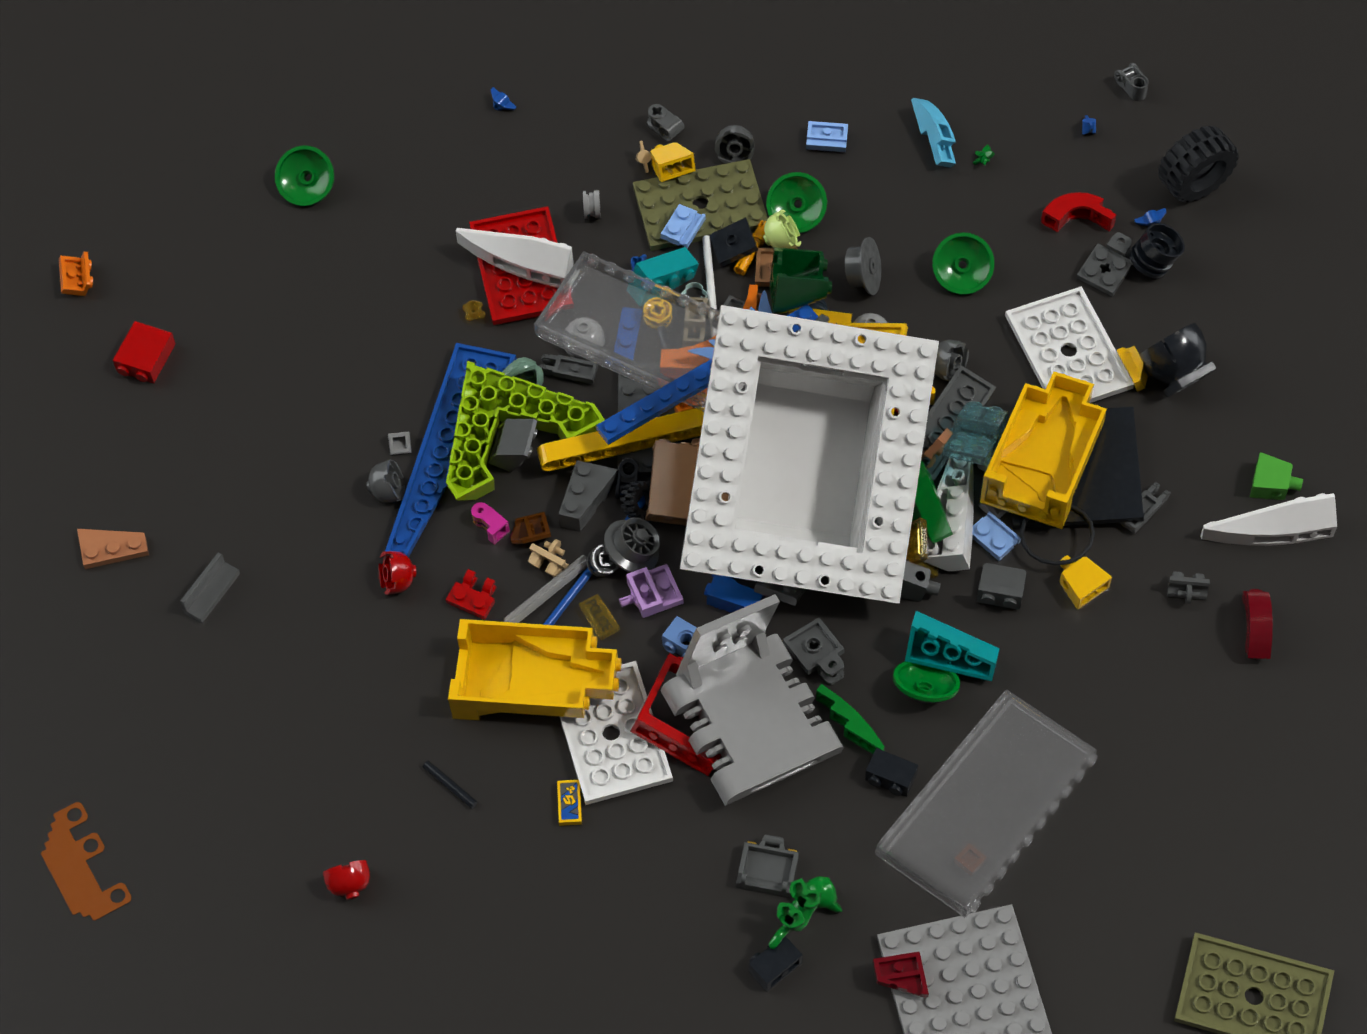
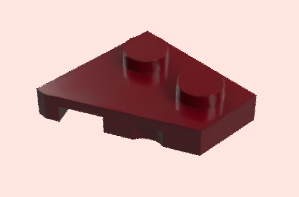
M920 951L873 959L878 985L923 998L929 996Z

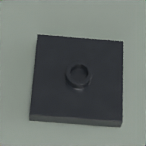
M746 217L709 235L721 267L758 251Z

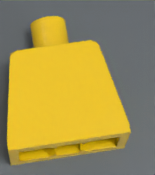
M678 143L664 146L659 144L650 151L652 167L660 182L696 171L693 152Z
M1066 555L1060 561L1069 560L1071 558L1068 555ZM1082 557L1071 564L1060 565L1064 569L1060 576V584L1077 609H1080L1110 588L1112 577L1087 557Z

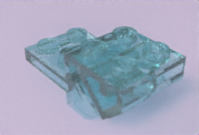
M967 402L957 416L954 434L944 446L942 456L985 465L988 459L993 456L999 443L998 439L1001 438L1004 432L1008 411H1004L997 406H982L979 402Z

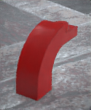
M1076 192L1059 196L1051 201L1042 211L1041 223L1058 233L1068 221L1084 218L1091 220L1110 232L1114 227L1116 214L1112 210L1103 207V198L1089 193Z

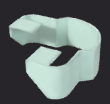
M697 282L687 284L685 290L681 293V300L687 303V297L684 298L683 296L686 294V290L692 287L701 289L702 294L707 298V292Z

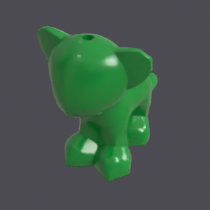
M818 876L809 879L807 882L800 878L791 882L789 891L795 900L792 903H779L777 917L783 925L769 942L770 949H775L788 933L802 931L808 925L813 912L817 908H826L838 913L842 912L841 906L836 902V889L829 877Z

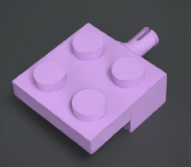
M667 564L651 570L645 567L626 574L631 595L619 598L621 607L634 603L639 608L643 618L684 603Z

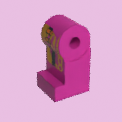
M483 502L473 505L471 509L473 523L487 531L488 540L495 545L510 532L508 521L489 505Z

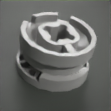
M599 190L589 192V195L586 194V191H583L584 219H587V215L595 217V219L601 218Z

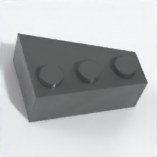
M577 460L558 514L560 527L581 532L595 514L601 502H604L608 493L613 487H616L618 469Z

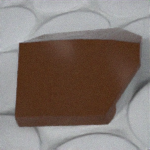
M545 512L516 518L515 526L510 535L512 544H524L551 537Z

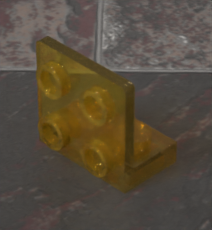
M920 517L912 521L906 561L930 569V577L935 578L938 576V567L923 562L928 559L927 520Z

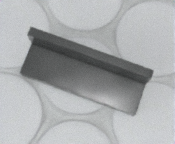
M218 552L180 601L184 614L200 623L204 622L240 575L239 569L226 563L221 553Z

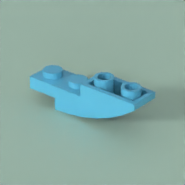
M911 99L920 133L928 135L936 165L951 168L956 164L951 148L956 143L949 123L940 110L928 100Z

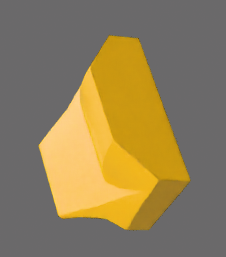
M1135 346L1117 349V353L1131 377L1136 391L1139 392L1145 389L1148 375L1143 368L1144 363Z

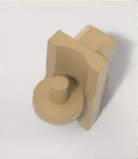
M555 539L552 543L548 541L544 543V547L548 551L532 543L529 548L532 551L528 560L530 565L539 569L544 560L549 561L550 563L545 572L553 577L569 566L565 560L556 556V554L563 556L565 550L560 548L561 541Z

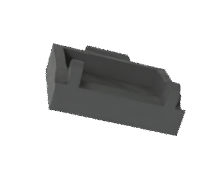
M765 834L759 845L755 842H745L736 888L791 898L789 889L791 882L795 879L799 852L792 849L785 850L784 839L777 836ZM765 844L780 846V848L768 847Z

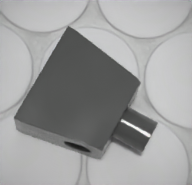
M906 561L900 598L919 602L925 593L937 596L941 583L929 580L931 575L930 569Z

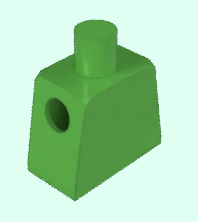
M1260 452L1256 463L1250 497L1284 500L1288 489L1301 491L1303 479L1291 476L1293 468L1291 463Z

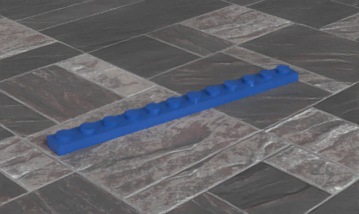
M805 305L787 315L815 320L818 317L809 305ZM793 325L792 327L794 332L800 328L798 325ZM712 359L597 424L596 430L609 445L708 388Z

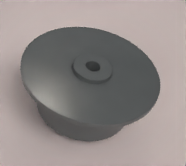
M866 237L861 246L849 247L847 249L845 273L847 281L852 288L864 287L870 295H875L880 287L881 259L874 239Z
M630 518L612 523L605 531V549L617 566L628 572H634L645 567L651 570L655 567L659 559L660 536L651 523L641 518Z

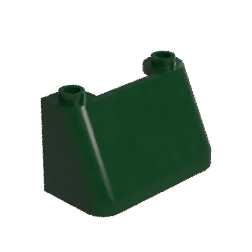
M774 247L770 275V295L773 313L783 314L825 299L827 294H831L832 281H829L828 277H823V271H827L828 260L824 259L823 251Z

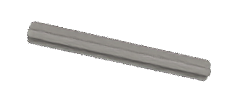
M581 555L503 619L504 622L519 623L585 570L587 568V557Z

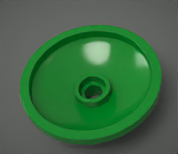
M307 145L297 146L288 150L278 161L275 169V183L279 193L290 203L298 206H311L322 201L329 194L334 183V168L330 159L323 151ZM310 174L311 179L306 181V176Z
M802 172L785 174L773 183L768 192L766 200L767 212L770 217L779 210H785L786 212L783 214L786 217L789 215L792 217L799 233L810 231L822 221L826 213V192L821 183L809 174ZM797 201L802 202V206L800 208L795 207V203Z
M965 232L956 233L945 238L936 248L932 261L933 272L940 285L952 293L962 295L971 294L982 289L991 279L995 264L993 252L986 241L975 234ZM960 261H964L966 263L965 268L962 269L959 267L958 264Z
M905 661L899 664L893 674V681L896 687L904 695L921 702H944L953 698L960 688V679L956 673Z

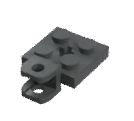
M1117 232L1108 242L1107 248L1097 243L1078 272L1077 279L1113 297L1133 266L1131 260L1128 259L1132 239ZM1101 267H1109L1110 272L1102 273Z
M820 618L783 638V644L807 675L817 670L818 675L828 685H833L844 678V662L840 655L844 654V648ZM810 643H813L814 645H816V644H819V645H818L817 649L813 650V649H810V645H809V644H810Z

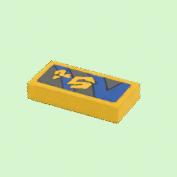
M579 780L557 781L559 826L582 825Z

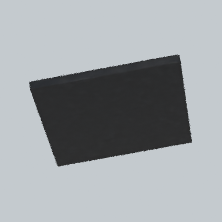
M1134 407L1106 408L1104 424L1075 490L1071 505L1084 511L1093 524L1144 521ZM1011 414L1005 415L1006 425L1009 421ZM1070 509L1064 526L1086 525L1088 523L1081 514ZM1012 513L1013 529H1020L1026 517ZM1030 519L1025 528L1053 526Z

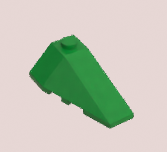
M921 461L912 522L934 544L953 535L933 479L925 464Z

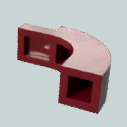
M1259 589L1243 591L1242 600L1247 616L1245 644L1248 658L1271 659L1273 621L1270 594Z

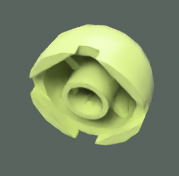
M779 210L771 215L765 223V234L763 235L765 243L773 248L794 249L799 247L801 241L798 242L797 237L800 236L794 220L790 215L786 217L783 214L786 212L785 210Z

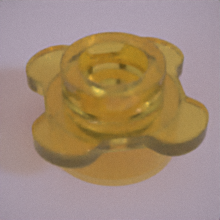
M471 300L463 305L462 308L466 313L465 319L467 321L485 317V312L482 311V302Z

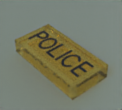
M599 594L579 603V608L600 640L620 631L619 625Z

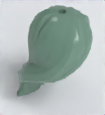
M526 357L514 360L502 372L507 376H514L541 386L544 381L541 367L536 364V361Z

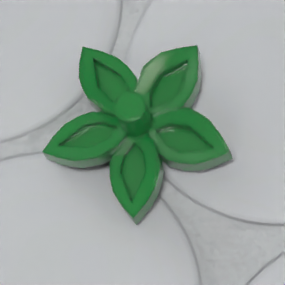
M986 145L982 151H975L978 158L973 164L976 165L981 162L983 165H986L990 161V158L995 153L991 151L989 145Z

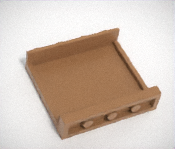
M667 439L655 441L652 447L654 452L649 505L645 520L687 525L699 446H692L688 442H681L680 444L671 443ZM723 493L721 495L722 500L728 501L729 495Z

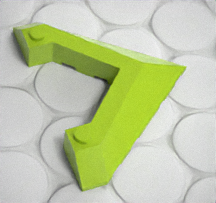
M467 361L446 484L457 501L477 500L495 490L494 478L486 465L499 421L504 422L506 419L537 420L535 429L558 434L562 440L596 432V425L605 419L593 403L587 401L585 403L574 399L573 396L561 392L555 393L541 385L514 376H507L505 373L488 367L485 369L476 366L473 362Z

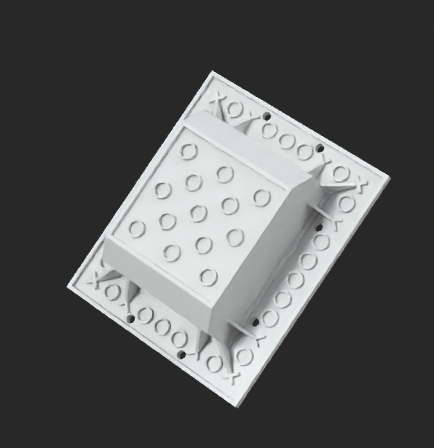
M721 305L680 569L899 604L939 341ZM793 325H798L800 327V331L798 333L793 331ZM858 336H864L865 342L860 343ZM803 365H810V366H816V367H822V368H828V369H834V370H827V369H821V368H815V367H809V366H803ZM740 383L746 385L745 391L739 390L738 386ZM893 408L898 409L899 414L897 416L892 415L891 410ZM723 493L729 495L728 501L722 500L721 495ZM877 517L881 518L882 524L880 526L875 524V519ZM757 566H761L763 568V572L761 574H757L755 572V568ZM823 576H826L829 580L826 585L821 583Z

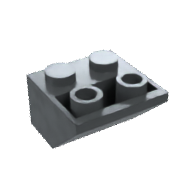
M506 419L498 427L488 463L512 472L517 466L520 467L523 461L528 459L532 453L533 447L530 446L537 435L538 430L535 429L537 420Z

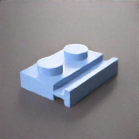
M808 121L806 149L846 152L848 124Z
M679 204L661 232V239L678 246L682 245L688 249L706 220V215H701L696 210Z
M990 511L984 518L982 517L973 525L972 539L998 561L1007 555L1016 544L1021 542L1020 537Z

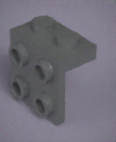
M985 563L982 569L977 602L1020 610L1026 571Z

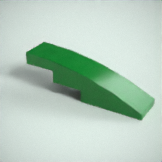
M821 684L816 690V701L830 709V719L844 727L843 736L871 754H874L876 748L884 751L885 746L861 715L840 696Z

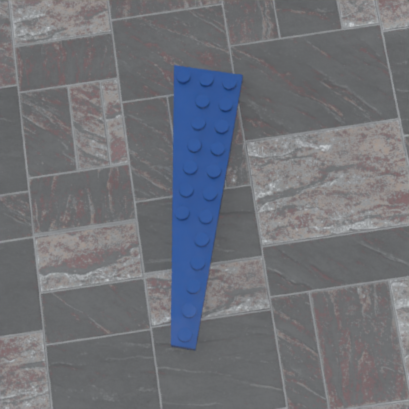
M460 343L455 344L385 551H397L406 554L408 557L410 556L447 488L446 479L467 361L473 362L476 366L485 369L488 367L503 372L510 363L517 359L515 354Z

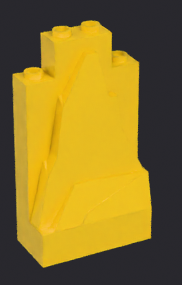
M1054 371L1046 389L1025 383L984 474L980 503L1063 529L1071 509L1073 495L1105 421L1107 409L1089 403L1092 398L1094 384Z
M460 619L457 636L459 645L455 679H451L448 696L453 719L480 720L481 715L500 712L584 718L585 710H589L590 698L613 700L614 691L618 692L619 678H616L617 671L621 672L622 659L618 658L616 649L597 648V636H594L593 628Z

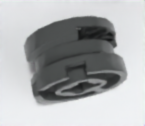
M604 544L591 550L586 559L588 570L597 577L608 576L619 567L609 557Z

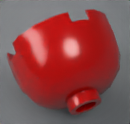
M382 552L380 558L384 559L383 563L378 566L381 588L386 587L387 590L384 594H398L406 591L412 584L413 578L416 577V566L412 565L409 557L402 552Z
M366 860L349 862V865H338L325 870L323 878L327 889L332 894L338 897L345 896L346 900H351L359 897V892L364 890L369 884L370 870Z

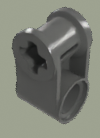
M1135 63L1129 64L1123 70L1114 72L1116 82L1132 100L1142 101L1146 98L1149 81Z
M653 104L648 108L649 118L647 124L649 128L657 132L664 140L671 141L684 130L685 127L682 120L673 115L664 106Z

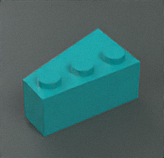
M686 247L638 262L632 273L627 293L641 308L649 300L659 298L693 279L699 263Z

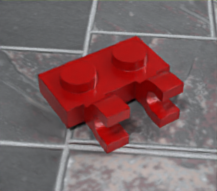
M468 569L464 575L463 583L455 582L446 598V603L485 620L495 603V599L491 597L497 588L494 585L495 580L487 577L482 591H476L472 589L478 580L475 577L476 572Z

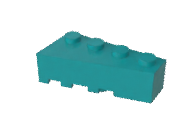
M916 611L911 625L905 661L992 681L1000 648Z

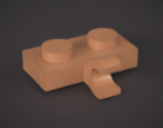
M948 428L944 430L928 450L922 453L921 460L924 457L930 459L927 468H931L935 464V454L940 456L952 442L949 438L953 432Z

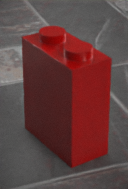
M134 321L113 359L116 371L123 376L129 375L142 382L155 383L176 345L173 334Z

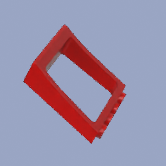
M669 653L630 732L709 776L713 770L712 764L720 759L721 754L710 758L706 756L705 752L696 755L689 742V736L649 713V709L667 672L671 671L676 674L683 657H676Z

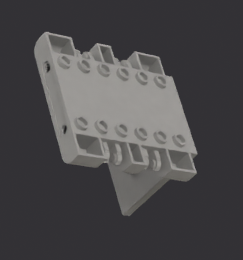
M776 594L696 628L677 670L676 677L667 681L661 688V693L674 716L685 712L683 714L685 719H691L699 715L701 720L694 722L690 726L692 731L696 732L689 739L696 755L705 752L706 756L710 758L721 754L722 759L712 764L715 770H720L713 774L711 782L725 806L841 753L844 749L829 721L820 723L822 719L819 715L810 719L806 718L805 715L815 709L814 705L811 704L815 697L807 683L799 684L798 678L785 682L783 678L793 672L792 667L789 666L793 659L778 634H772L768 637L765 634L766 628L780 602Z

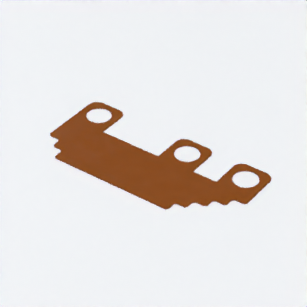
M75 802L54 813L55 821L50 824L52 831L47 834L49 841L44 843L46 850L42 851L41 855L71 913L75 915L80 912L83 917L90 915L92 920H97L129 903L131 895L124 883H118L102 892L86 860L104 850V844L99 835L91 833L75 842L69 830L87 820L88 814L80 802ZM73 808L80 809L82 812L81 818L78 821H70L67 818L69 810ZM88 839H95L98 842V848L94 852L84 850V843ZM116 889H121L125 892L124 900L119 903L113 902L110 898L111 893Z

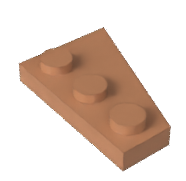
M77 529L85 569L149 555L145 533Z

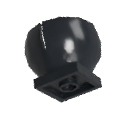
M1196 323L1176 331L1164 338V343L1161 340L1139 354L1144 363L1143 368L1149 376L1167 385V388L1163 390L1167 397L1201 380L1216 369L1213 362H1205L1207 343Z

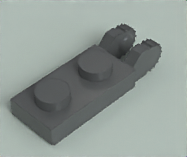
M543 354L541 357V361L549 365H539L543 370V375H553L588 384H594L599 368L597 362L551 354Z
M1155 482L1148 490L1142 493L1144 521L1119 523L1135 534L1168 499L1171 492L1165 490L1156 498L1153 495L1159 490L1160 484Z

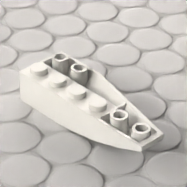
M464 228L456 229L457 243L489 264L524 279L566 290L574 272L571 246L533 236Z
M964 451L950 454L937 488V493L953 535L934 544L924 534L922 538L921 560L946 571L970 569L974 513L973 452Z
M1321 493L1314 497H1298L1294 500L1216 522H1209L1203 525L1200 536L1203 540L1220 543L1261 546L1294 544L1334 537L1337 529L1334 493Z

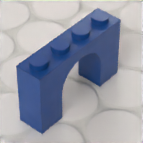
M712 574V583L707 584L704 595L707 596V605L731 613L764 599V595L754 592L752 588L737 583L732 577Z

